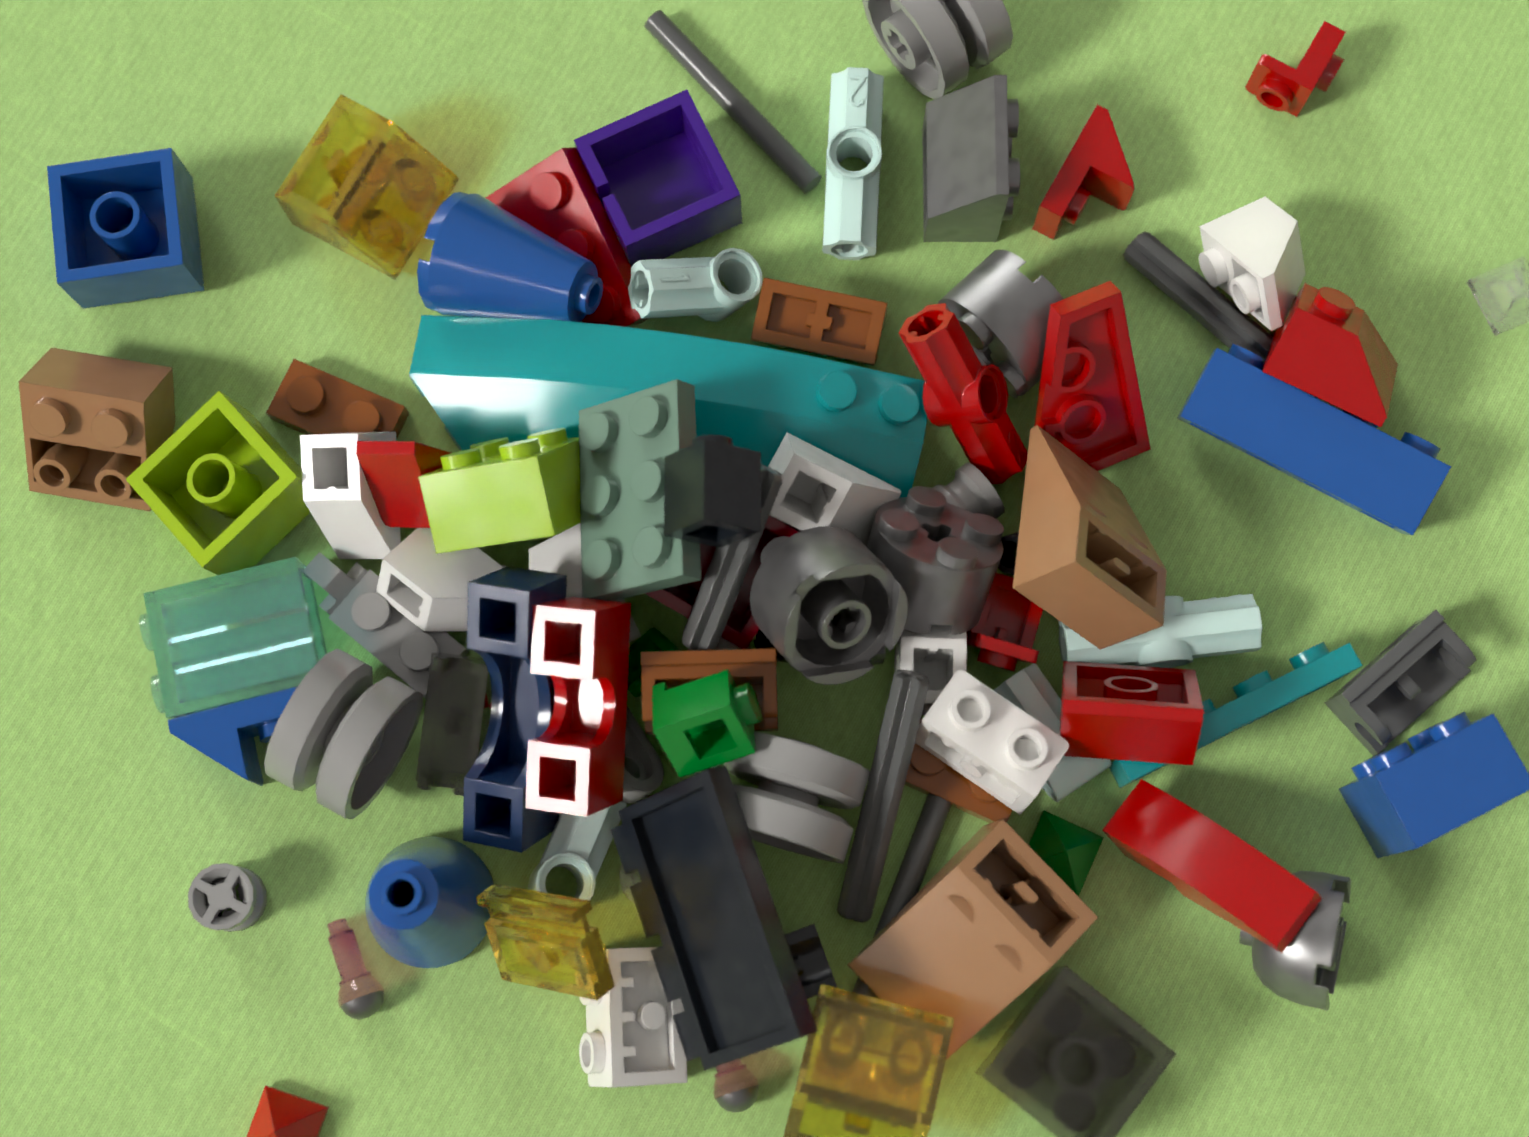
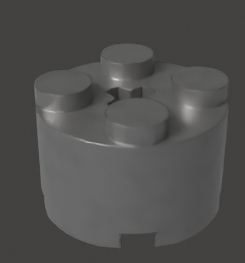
M995 250L939 300L938 304L946 303L950 312L956 315L981 365L993 364L997 366L1005 377L1008 395L1017 398L1027 393L1041 379L1050 304L1063 300V297L1043 275L1032 282L1018 269L1026 263L1025 260L1012 252Z
M924 486L912 487L907 497L884 503L878 509L866 547L892 572L906 593L908 614L904 627L905 630L929 635L932 625H952L949 635L962 634L975 627L981 617L1003 554L1001 537L1004 528L994 517L981 513L973 514L959 506L947 503L942 493Z
M829 526L814 527L798 532L791 537L780 536L774 538L762 550L760 557L761 566L754 578L750 594L752 616L760 630L786 661L807 679L815 683L829 685L857 679L874 668L869 661L884 646L891 651L899 641L906 625L908 614L906 593L892 572L849 530Z

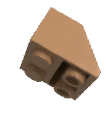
M51 347L19 380L29 491L151 511L152 509L126 481V478L173 434L175 426L173 368Z

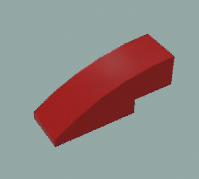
M1143 779L1139 781L1102 830L1126 857L1171 882L1183 896L1283 953L1322 900L1317 891L1247 842Z

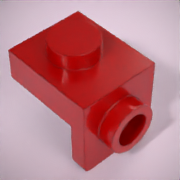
M1324 21L1297 69L1267 54H1262L1245 89L1256 95L1258 101L1267 108L1275 111H1286L1298 117L1314 87L1326 93L1345 60L1334 53L1346 32Z
M996 573L979 622L975 627L966 632L967 645L980 649L977 661L1015 671L1017 660L1034 664L1037 662L1039 651L1032 649L1043 609L1013 588V577Z

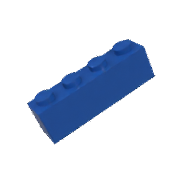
M1232 344L1228 353L1219 348L1212 352L1180 411L1178 419L1402 534L1414 535L1451 466L1435 459L1440 451L1439 447L1408 432H1405L1401 440H1398L1378 430L1379 426L1345 410L1341 411L1307 392L1262 372L1266 360L1243 347Z

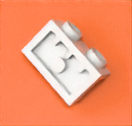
M957 670L922 719L915 743L1019 815L1036 798L1069 748L1067 740L964 670Z
M658 947L615 948L585 952V964L580 967L577 981L580 1001L583 1005H586V1033L582 1035L580 1040L579 1056L582 1070L588 1074V1084L590 1087H628L687 1083V1059L672 1015L683 1012L684 1008L681 999L667 1002L651 954V950Z

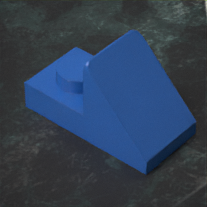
M297 687L167 720L169 731L177 738L242 778L263 786L254 737L259 736L262 743L270 741L278 719Z

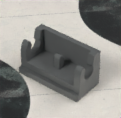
M1436 609L1411 625L1325 702L1327 707L1373 756L1384 750L1413 721L1459 680L1463 679L1471 671L1469 667L1477 661L1470 648L1443 621L1445 618Z

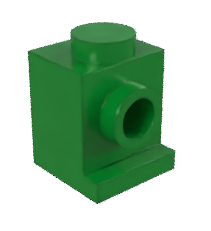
M727 669L671 689L667 687L665 682L652 686L653 732L680 778L756 753L754 724L762 721V713L758 698L750 683L737 686Z

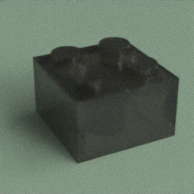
M1058 966L1045 979L976 1070L975 1074L1053 1137H1115L1176 1053L1067 966Z

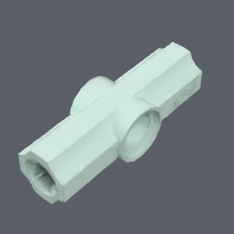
M847 67L844 71L832 73L822 251L840 260H860L867 256H875L879 178L882 159L881 133L884 76L871 72L869 68ZM855 157L862 159L868 166L860 171H849L840 166L839 163L846 158Z
M1238 594L1220 598L1212 597L1183 602V597L1165 596L1163 626L1103 649L1097 648L1058 620L1059 646L1062 661L1173 668L1193 662V658L1254 652L1262 648V621L1260 609L1254 600L1253 594Z

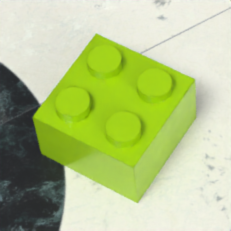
M218 391L126 478V481L202 568L234 584L310 513L303 501L302 468L251 412L221 391Z
M557 428L530 434L527 436L528 439L509 443L508 438L480 442L471 445V449L441 456L442 468L418 476L436 554L555 536L581 523L579 437L567 438L566 429Z

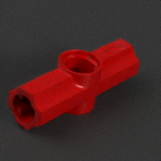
M946 303L927 305L919 313L906 318L899 331V335L925 380L923 404L926 415L931 423L938 427L950 426L969 462L980 470L991 484L1004 483L1010 476L1022 472L1027 462L1028 452L1006 412L1008 389L1001 370L993 364L981 365L956 315L950 312Z

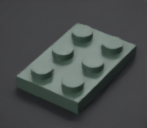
M676 379L579 411L582 598L616 601L701 580L700 543L664 536L665 457L691 445L692 440L696 438L694 385Z

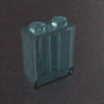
M292 557L143 593L147 613L140 615L139 625L146 648L150 652L154 651L158 675L151 677V692L154 703L160 713H165L166 718L170 720L299 686L307 673L327 654L313 581L303 572L306 566L299 559Z

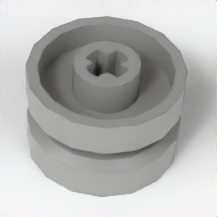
M862 0L867 20L877 41L892 64L913 87L932 99L946 95L967 80L969 66L976 69L982 68L1011 47L1013 33L1010 18L1002 0Z
M340 649L329 652L307 673L279 717L266 751L264 760L266 775L296 791H304L316 784L318 804L346 819L356 818L378 796L405 753L419 721L423 707V694L389 676L373 684L372 666Z
M754 731L756 753L723 763L732 775L758 786V789L733 784L751 839L808 857L844 863L853 828L845 819L817 806L819 804L838 809L859 807L870 771L853 761L817 746L790 738Z

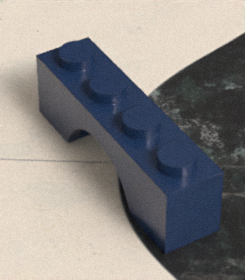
M507 566L468 582L467 649L477 652L486 663L491 680L492 705L484 744L475 763L464 777L463 841L522 853L552 833L559 818V813L526 808L528 741L540 737L546 731L552 718L555 703V690L551 676L531 673L533 605L566 598L567 575Z

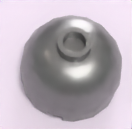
M1299 871L1292 874L1317 891L1322 900L1283 953L1243 930H1240V944L1252 946L1253 969L1262 984L1287 1000L1328 1011L1330 1007L1329 993L1333 994L1347 923L1344 921V917H1340L1343 902L1349 903L1351 879L1324 872Z

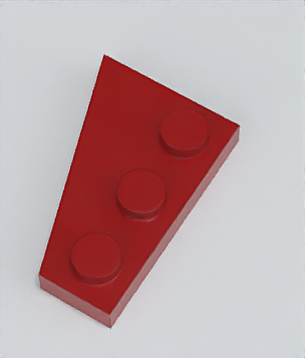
M576 147L561 148L485 197L596 265L598 277L603 281L602 298L596 311L591 315L587 314L580 322L634 328L649 319H641L639 312L631 307L628 293L631 265Z
M1111 281L1050 304L1034 427L1040 426L1097 471L1151 450L1122 293Z

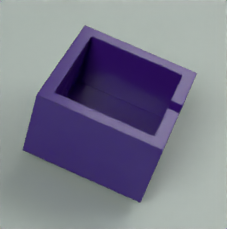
M684 90L574 140L576 150L631 267L639 260L665 259L742 224L741 194L688 90Z

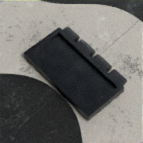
M727 766L704 770L618 811L622 824L611 829V833L625 874L639 872L641 882L630 886V890L646 938L660 935L663 946L651 950V954L667 1002L681 999L684 1011L672 1015L687 1061L700 1057L704 1070L817 1032L811 1009Z

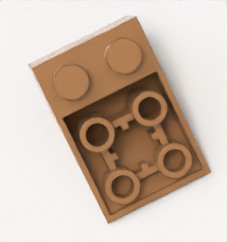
M1037 425L1031 428L1013 588L1099 649L1163 626L1167 570L1121 489Z
M1001 819L983 825L847 966L940 1063H943L1048 971L1098 917L1033 849Z

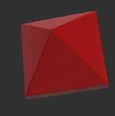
M267 1085L264 1087L246 1137H319L329 1106Z

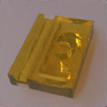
M492 884L476 896L478 906L487 907L491 917L484 925L502 980L597 1001L615 987L606 956V948L601 939L598 927L589 926L586 914L592 910L590 900L499 884Z

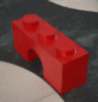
M567 597L533 605L531 673L551 676L555 690V703L552 718L546 731L540 737L528 741L526 808L588 817L623 801L631 603Z

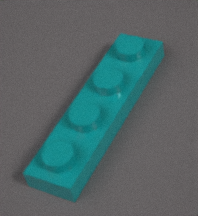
M1324 642L1319 643L1289 659L1294 669L1293 671L1272 680L1269 672L1265 670L1232 687L1237 699L1217 709L1210 698L1202 701L1204 707L1203 723L1197 750L1363 666L1351 644L1348 643L1329 652ZM1114 760L1109 769L1119 788H1122L1168 764Z

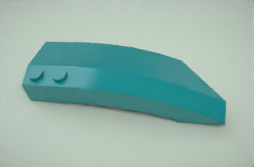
M422 315L409 372L410 379L421 395L429 401L444 423L445 430L460 451L471 449L470 446L473 444L494 439L508 438L509 443L526 440L530 434L557 428H565L567 438L579 437L580 410L678 379L695 386L696 437L702 435L727 436L733 440L734 446L761 452V464L769 466L786 433H789L900 489L901 495L899 498L907 497L910 488L913 486L927 424V415L923 404L924 380L750 344L614 325L550 319Z

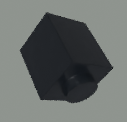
M702 435L694 438L691 445L665 457L664 536L721 548L761 532V452L734 446L733 440L727 436Z

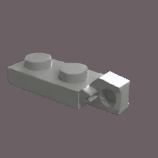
M319 552L303 570L307 576L329 593L319 605L330 615L328 618L410 687L422 693L426 700H429L469 653L464 646L447 632H424L392 607L382 595L376 593L379 576L372 570L367 571L357 562L345 574Z

